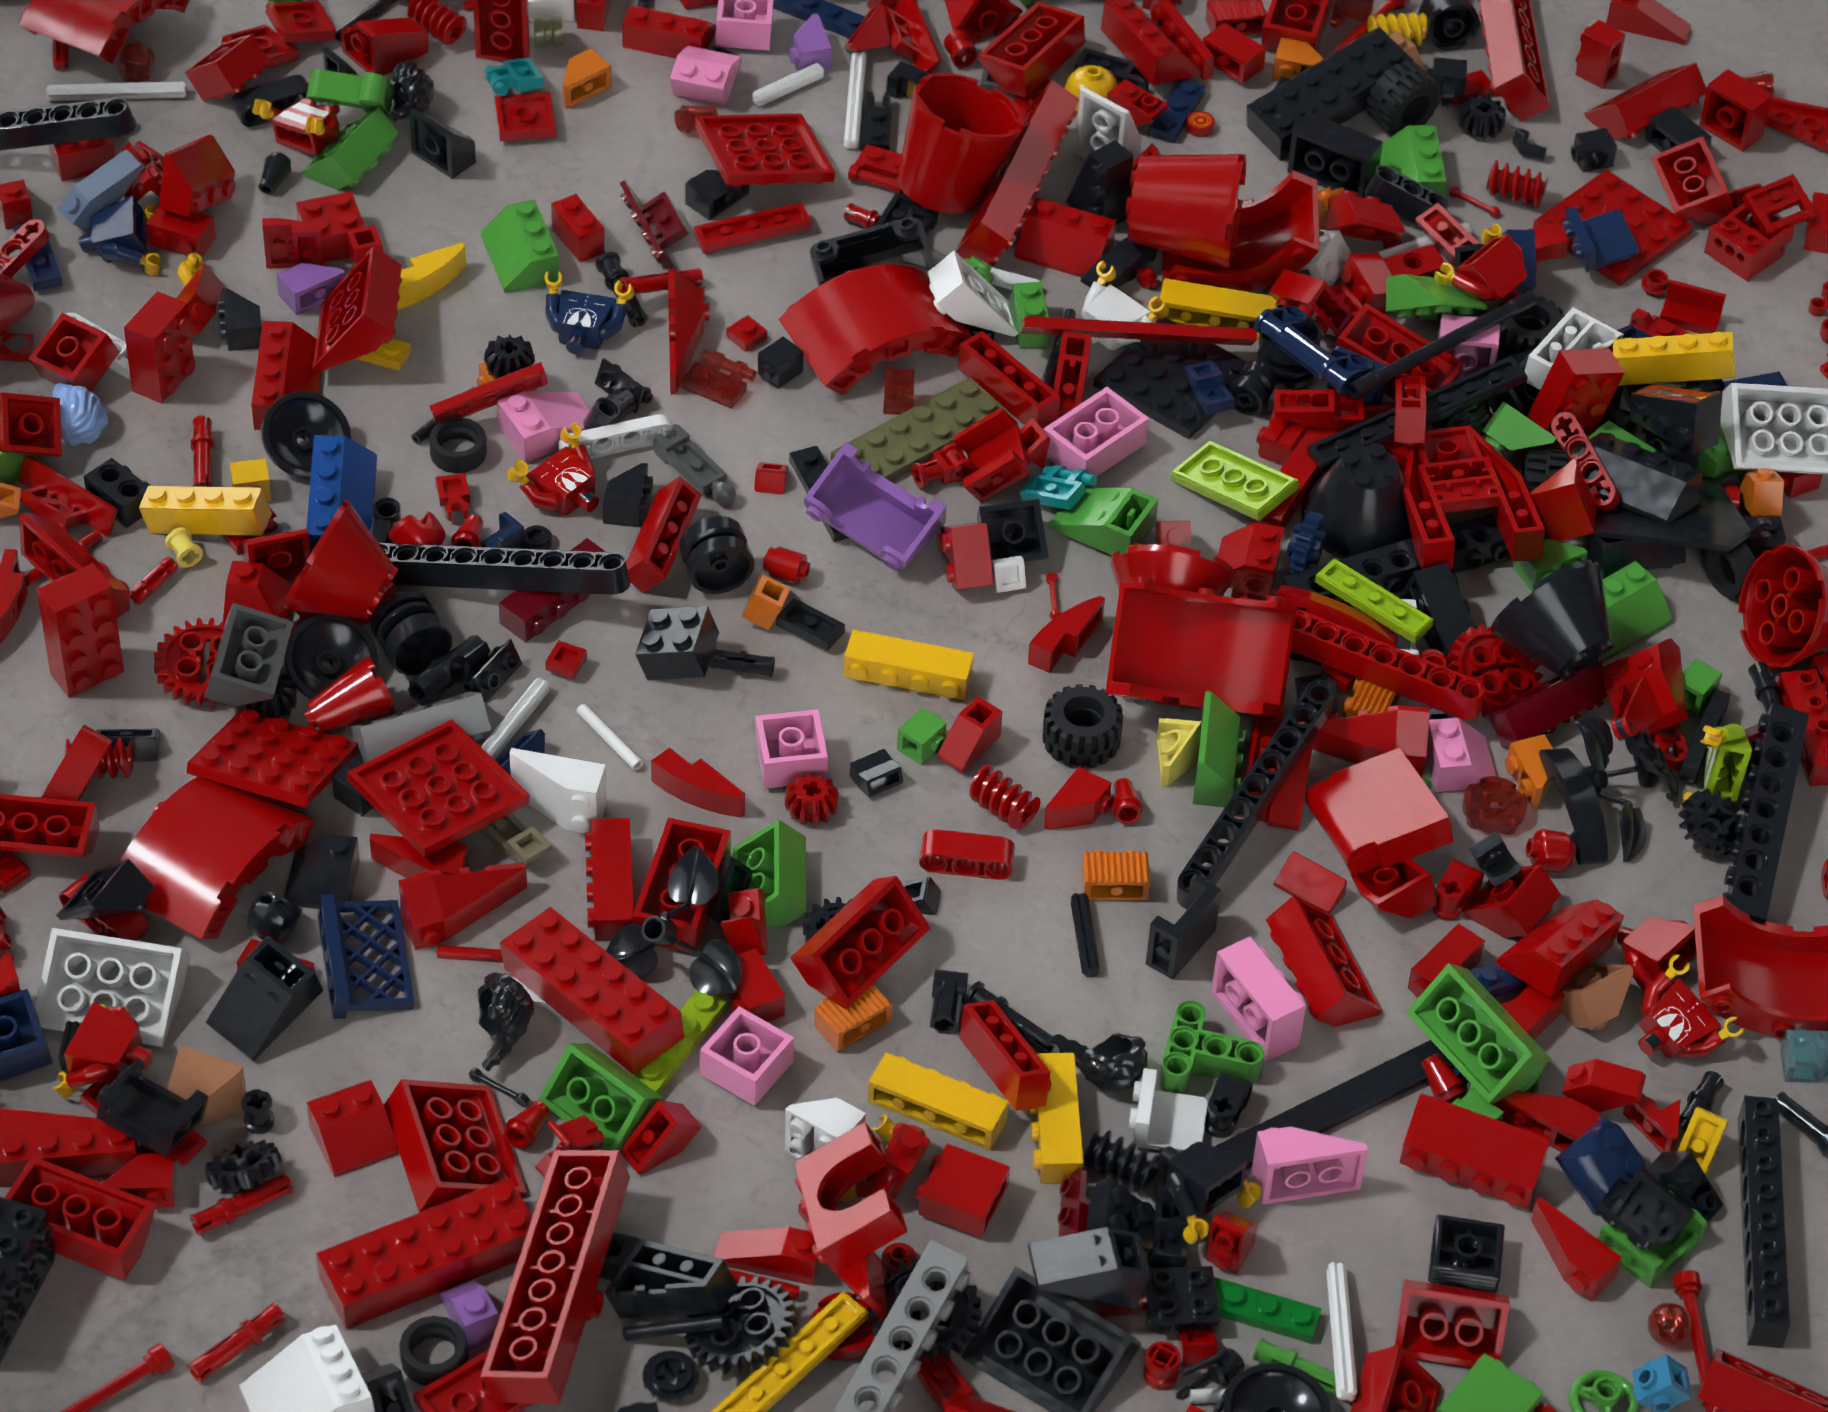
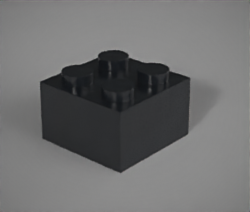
M709 607L650 610L635 653L647 680L705 677L720 633Z

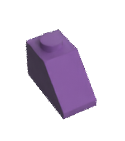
M818 13L812 14L793 35V47L789 48V57L791 63L796 64L798 71L815 63H819L824 70L832 69V47Z
M306 263L298 264L277 274L278 294L296 315L321 305L322 301L345 277V271L342 268Z
M469 1280L439 1292V1297L452 1321L458 1323L465 1332L468 1349L493 1339L499 1321L498 1312L484 1286Z

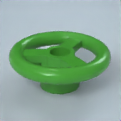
M1593 1370L1586 1372L1573 1382L1569 1390L1568 1400L1572 1412H1585L1580 1405L1579 1397L1593 1402V1405L1600 1412H1612L1614 1404L1625 1395L1628 1398L1627 1412H1638L1639 1403L1633 1395L1632 1384L1621 1375L1611 1371ZM1595 1381L1593 1387L1585 1386L1586 1384Z

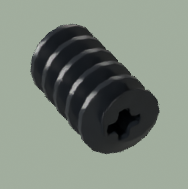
M1108 1130L1102 1137L1099 1136V1131H1096L1089 1140L1083 1154V1165L1086 1167L1094 1165V1169L1098 1173L1106 1171V1176L1110 1179L1118 1176L1120 1184L1126 1185L1130 1182L1132 1190L1138 1191L1142 1188L1144 1193L1157 1173L1160 1155L1156 1154L1149 1161L1147 1160L1148 1149L1144 1148L1137 1155L1135 1154L1136 1143L1132 1142L1125 1149L1123 1148L1124 1137L1120 1136L1113 1143L1111 1142L1112 1131Z

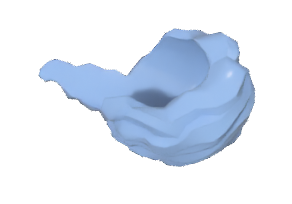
M62 383L53 386L52 397L60 398L61 437L74 447L80 443L91 444L98 439L102 430L108 425V407L102 404L100 398L93 392L88 391L85 386H73Z

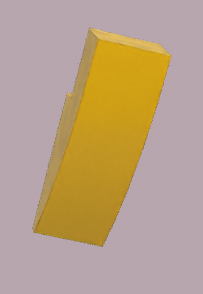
M464 242L410 258V267L401 270L402 282L399 286L398 294L400 299L397 303L398 310L413 305L438 292L465 269L466 248Z

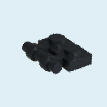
M895 193L875 226L906 217L917 218L922 222L928 239V232L936 226L940 212L921 209L922 205L916 203L908 196Z

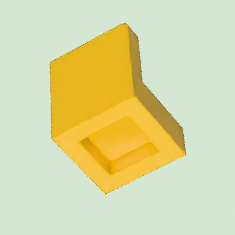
M266 458L229 463L232 487L257 486V488H262L266 500L272 501Z

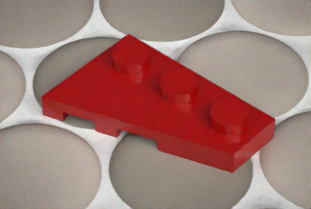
M1772 97L1766 121L1767 126L1828 152V108Z

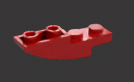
M4 549L3 558L0 561V644L17 622L28 594L25 575L20 573L18 553L15 549Z

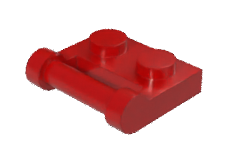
M867 144L855 164L850 166L848 180L853 182L860 180L890 189L893 194H903L898 184L902 154Z
M1794 174L1745 193L1742 199L1759 226L1760 234L1767 239L1775 236V233L1782 231L1784 228H1790L1791 225L1795 226L1804 221L1809 223L1817 219V212ZM1796 205L1801 209L1799 212L1772 223L1768 218Z

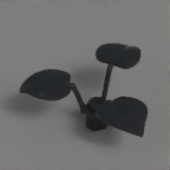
M1583 718L1575 722V724L1582 733L1587 756L1591 764L1584 766L1593 783L1598 798L1621 804L1619 824L1623 862L1630 861L1642 850L1646 842V826L1643 814L1639 808H1633V803L1630 800L1601 793V791L1607 787L1608 777L1637 772L1641 787L1652 788L1657 784L1660 776L1652 771L1647 772L1636 754L1633 755L1635 766L1606 772L1605 769L1610 762L1608 755L1613 751V738L1610 727L1601 718Z
M693 846L676 863L669 877L668 892L670 898L676 902H684V904L669 912H662L661 917H648L642 926L628 924L622 927L612 937L606 952L637 977L644 978L654 970L658 962L657 954L653 948L657 944H673L698 956L692 962L689 971L690 981L697 991L706 993L708 996L732 994L738 989L742 974L741 963L733 947L724 941L714 939L706 944L702 952L676 938L677 927L670 920L671 917L689 909L691 902L699 906L709 903L718 891L719 874L701 847Z

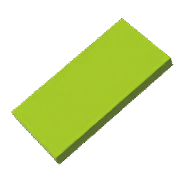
M1212 441L1207 442L1170 472L1171 481L1258 521L1299 489L1297 479Z

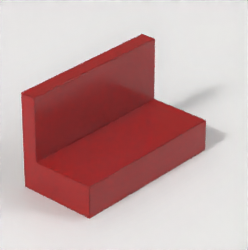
M1670 279L1665 302L1659 317L1686 331L1698 334L1714 333L1717 331L1726 294Z

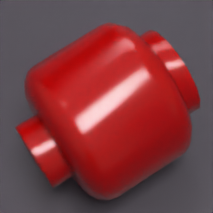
M1541 829L1534 834L1533 838L1528 839L1525 854L1526 857L1530 858L1531 865L1541 864L1547 872L1561 873L1573 864L1576 855V845L1565 832Z

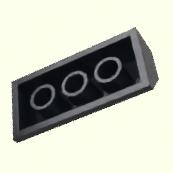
M1600 432L1590 439L1620 493V502L1617 506L1667 525L1699 504L1702 471L1692 468L1688 463L1669 459L1662 453L1651 452L1641 448L1636 443L1615 438L1611 433ZM1586 444L1582 446L1578 456L1585 452ZM1592 466L1587 469L1585 479L1595 478L1599 473V467ZM1601 485L1597 488L1602 494V499L1606 501L1608 493Z

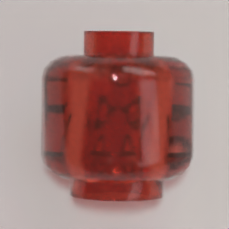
M141 41L124 44L119 52L116 70L123 80L128 83L147 81L152 76L155 54L150 47Z

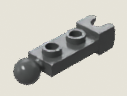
M673 425L675 435L672 439L665 438L661 434L654 436L653 448L655 454L665 464L669 463L702 495L712 491L715 502L721 505H728L734 501L736 490L731 483L727 482V473L690 440V435L680 425Z

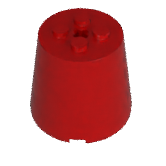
M934 73L922 77L920 83L915 85L898 173V184L910 199L923 207L940 213L966 214L972 212L978 206L1024 123L1021 110L1010 97L995 87L993 91L977 85L979 80L972 77L953 73Z
M1141 155L1137 169L1132 171L1130 182L1132 192L1131 197L1128 196L1126 203V225H1129V241L1230 270L1232 264L1230 261L1234 260L1242 215L1243 200L1238 199L1239 185L1245 186L1247 155Z

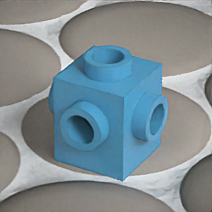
M1667 1354L1658 1359L1650 1360L1644 1366L1632 1371L1634 1381L1633 1395L1636 1401L1653 1412H1668L1673 1407L1693 1398L1687 1367Z

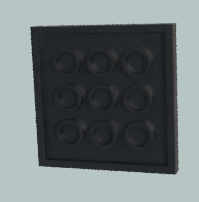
M1166 317L1155 321L1156 323L1177 324ZM1140 340V342L1131 343L1094 378L1093 386L1099 390H1103L1106 387L1110 388L1147 417L1190 439L1215 414L1207 415L1201 407L1187 379L1185 366L1212 360L1223 373V385L1229 391L1247 361L1216 344Z

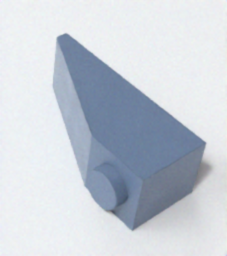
M126 149L74 185L57 209L73 225L91 233V217L110 207L113 203L119 202L145 166Z

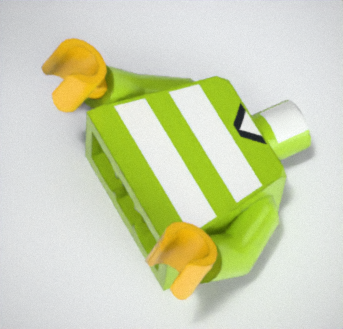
M1728 724L1723 727L1705 725L1703 731L1706 734L1700 740V743L1708 746L1703 761L1705 788L1700 792L1709 788L1711 794L1718 790L1721 792L1722 799L1725 800L1727 797H1730L1731 801L1737 802L1752 753L1745 729L1738 724ZM1687 791L1684 794L1683 799L1687 800L1688 797L1693 794V792Z

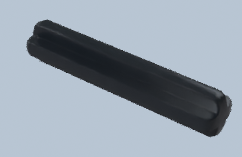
M1075 893L1071 896L1070 903L1081 970L1085 976H1096L1099 974L1100 963L1089 897L1086 893Z

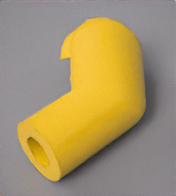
M197 253L189 254L177 269V275L184 287L203 263L202 257Z

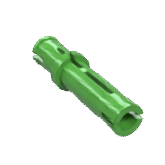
M1261 1338L1253 1354V1360L1264 1364L1282 1363L1297 1367L1316 1379L1325 1392L1337 1397L1335 1372L1298 1356V1352L1293 1349L1289 1352Z

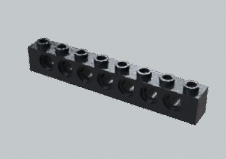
M1493 513L1449 526L1455 539L1453 569H1450L1451 572L1457 574L1511 557ZM1412 538L1338 560L1392 594H1396L1405 588L1413 572L1422 570L1415 553ZM1327 564L1282 578L1283 585L1312 591L1348 606H1353L1315 582L1316 574ZM1297 607L1298 610H1303L1306 612L1305 608Z
M1772 703L1767 714H1761L1757 725V731L1761 732V737L1756 738L1751 756L1756 757L1755 764H1750L1747 772L1746 781L1750 782V788H1746L1742 796L1740 807H1744L1745 811L1744 815H1739L1736 823L1735 832L1740 835L1738 840H1734L1729 858L1734 859L1733 866L1728 867L1724 878V884L1728 885V891L1722 894L1735 907L1749 914L1751 921L1761 925L1767 920L1809 713Z
M1744 1095L1737 1121L1747 1345L1783 1348L1790 1327L1779 1101L1778 1098Z

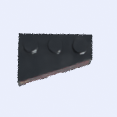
M1657 382L1631 394L1630 420L1689 454L1694 455L1719 443L1723 392H1704L1701 388L1690 390L1684 389L1680 385Z

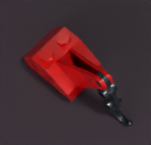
M1669 638L1604 666L1603 675L1605 692L1615 713L1611 725L1616 738L1619 741L1625 740L1629 753L1631 755L1636 754L1647 772L1652 771L1665 781L1670 793L1666 794V798L1671 802H1675L1679 798V785L1675 774L1667 765L1666 756L1662 749L1659 747L1655 748L1648 736L1687 720L1680 647L1672 638Z

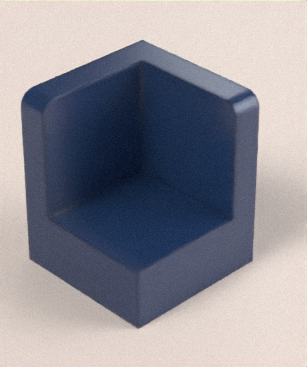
M503 511L499 514L500 530L481 542V547L525 549L524 526L507 512Z

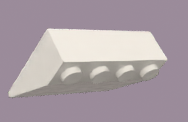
M1731 383L1723 391L1720 421L1734 469L1757 471L1758 469L1767 468L1775 472L1828 475V389Z
M52 928L35 1005L43 1029L64 1032L67 1021H77L79 1023L83 1021L93 1002L100 1005L104 1004L107 1008L124 1006L139 1024L142 1044L163 1048L184 988L190 955L182 948Z
M337 1325L319 1327L310 1333L301 1335L239 1385L249 1412H375L372 1397Z

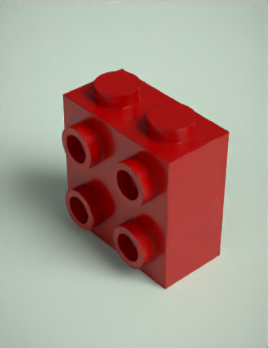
M1284 269L1269 291L1270 295L1277 301L1275 305L1278 308L1290 305L1304 311L1308 317L1312 318L1320 326L1322 336L1329 334L1338 337L1353 315L1325 280Z
M946 1143L941 1155L935 1154L931 1161L928 1180H922L918 1186L915 1196L919 1200L918 1214L982 1238L1008 1188L1010 1166Z

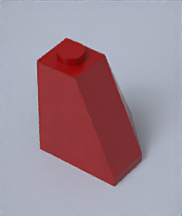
M944 0L952 30L960 29L966 31L973 44L981 42L983 38L992 35L1000 36L1018 19L1023 11L1009 0Z
M411 17L359 21L341 30L342 52L368 73L386 75L394 71L395 66L400 62L404 63V61L409 59L413 61L429 52V34L423 25H419Z

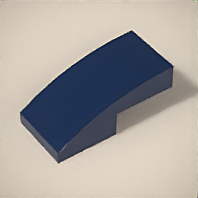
M1212 360L1185 366V373L1190 386L1207 415L1235 409V398L1223 385V373Z

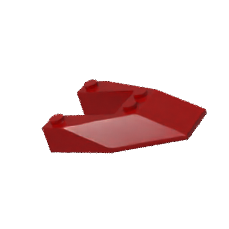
M1470 425L1425 430V442L1409 446L1403 497L1415 553L1421 569L1448 563L1449 568L1453 569L1455 539L1444 515L1445 513L1488 507L1491 508L1513 562L1543 558L1545 528L1522 475Z

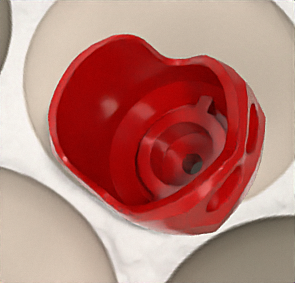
M429 511L426 512L424 518L420 521L413 515L405 516L388 532L389 539L393 544L442 546L446 537L443 526L432 512Z

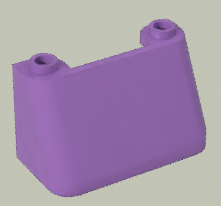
M845 442L804 497V504L807 508L806 513L817 522L823 520L882 558V562L888 568L894 571L897 569L904 570L938 534L940 527L946 523L947 506L935 498L930 504H926L925 497L920 496L917 499L873 471L870 462L865 460L863 463L860 459L856 458L855 455L858 453V449Z

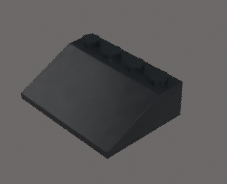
M1015 1266L979 1326L978 1334L973 1336L972 1344L967 1346L961 1358L1050 1412H1095L1123 1376L1142 1343L1131 1334L1067 1296L1059 1293L1050 1294L1037 1289L1035 1278Z

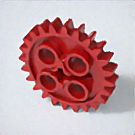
M197 618V623L194 626L190 622L185 621V629L182 630L174 626V636L165 633L164 642L157 643L158 652H154V673L157 674V683L163 684L164 693L172 691L173 700L183 696L184 705L186 706L192 700H195L197 708L202 706L203 701H207L210 708L214 707V700L205 698V693L225 620L219 626L215 625L214 618H210L208 624H203L201 618ZM207 642H211L206 666L205 682L201 684V668L204 666L205 646Z
M1480 624L1476 629L1470 627L1465 633L1463 632L1450 646L1451 652L1446 656V659L1451 662L1447 668L1474 678L1483 684L1485 692L1481 709L1482 717L1484 718L1491 710L1539 685L1538 681L1543 677V674L1535 671L1540 666L1539 663L1532 661L1529 657L1497 639L1491 631V626L1486 630L1483 624Z

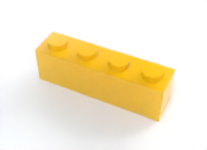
M1164 278L1160 294L1162 304L1166 303L1169 308V314L1166 318L1182 325L1254 328L1256 319L1263 311L1277 308L1275 305L1277 301L1269 295Z
M1733 332L1613 340V355L1625 372L1618 386L1735 378Z
M148 486L139 506L150 534H170L176 528L185 527L191 534L263 536L272 515L262 488Z
M853 629L844 655L843 677L965 701L973 675L974 653Z
M886 1052L868 1081V1102L987 1150L992 1149L1007 1122L1009 1102L1002 1099L999 1095L987 1093L972 1087L967 1082L957 1081L940 1074L934 1069H927L912 1063L901 1056H895Z
M1036 1053L1051 1072V1090L1048 1092L1046 1106L1029 1110V1115L1035 1114L1036 1121L1031 1122L1030 1126L1031 1142H1037L1038 1149H1033V1170H1039L1040 1184L1062 1183L1067 1176L1072 1175L1079 1168H1083L1074 1053Z

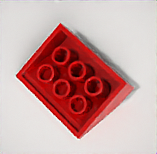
M373 246L322 301L312 365L313 371L318 373L375 352L383 343L388 344L392 340L396 332L394 324L398 316L396 309L400 299L398 293L402 282V264Z
M400 1079L385 1102L384 1107L418 1212L430 1209L509 1177L512 1179L520 1196L524 1197L527 1191L510 1142L505 1137V1128L490 1086Z

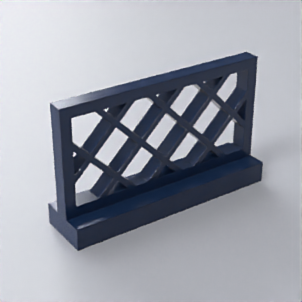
M334 894L320 895L317 919L332 1019H345L347 1011L413 1009L415 1002L398 900L335 902ZM376 912H391L392 918L384 924L373 915ZM341 913H354L360 918L352 925L341 918ZM366 922L378 929L372 937L359 930ZM384 934L396 941V944L390 949L377 942ZM351 935L364 943L357 950L345 943ZM370 947L382 955L375 963L363 955ZM388 960L400 967V970L394 975L381 967ZM355 961L368 968L361 976L349 969ZM375 973L387 982L381 988H377L368 982L367 979ZM394 986L404 993L405 998H392L386 992ZM361 987L372 994L369 999H354L353 992Z

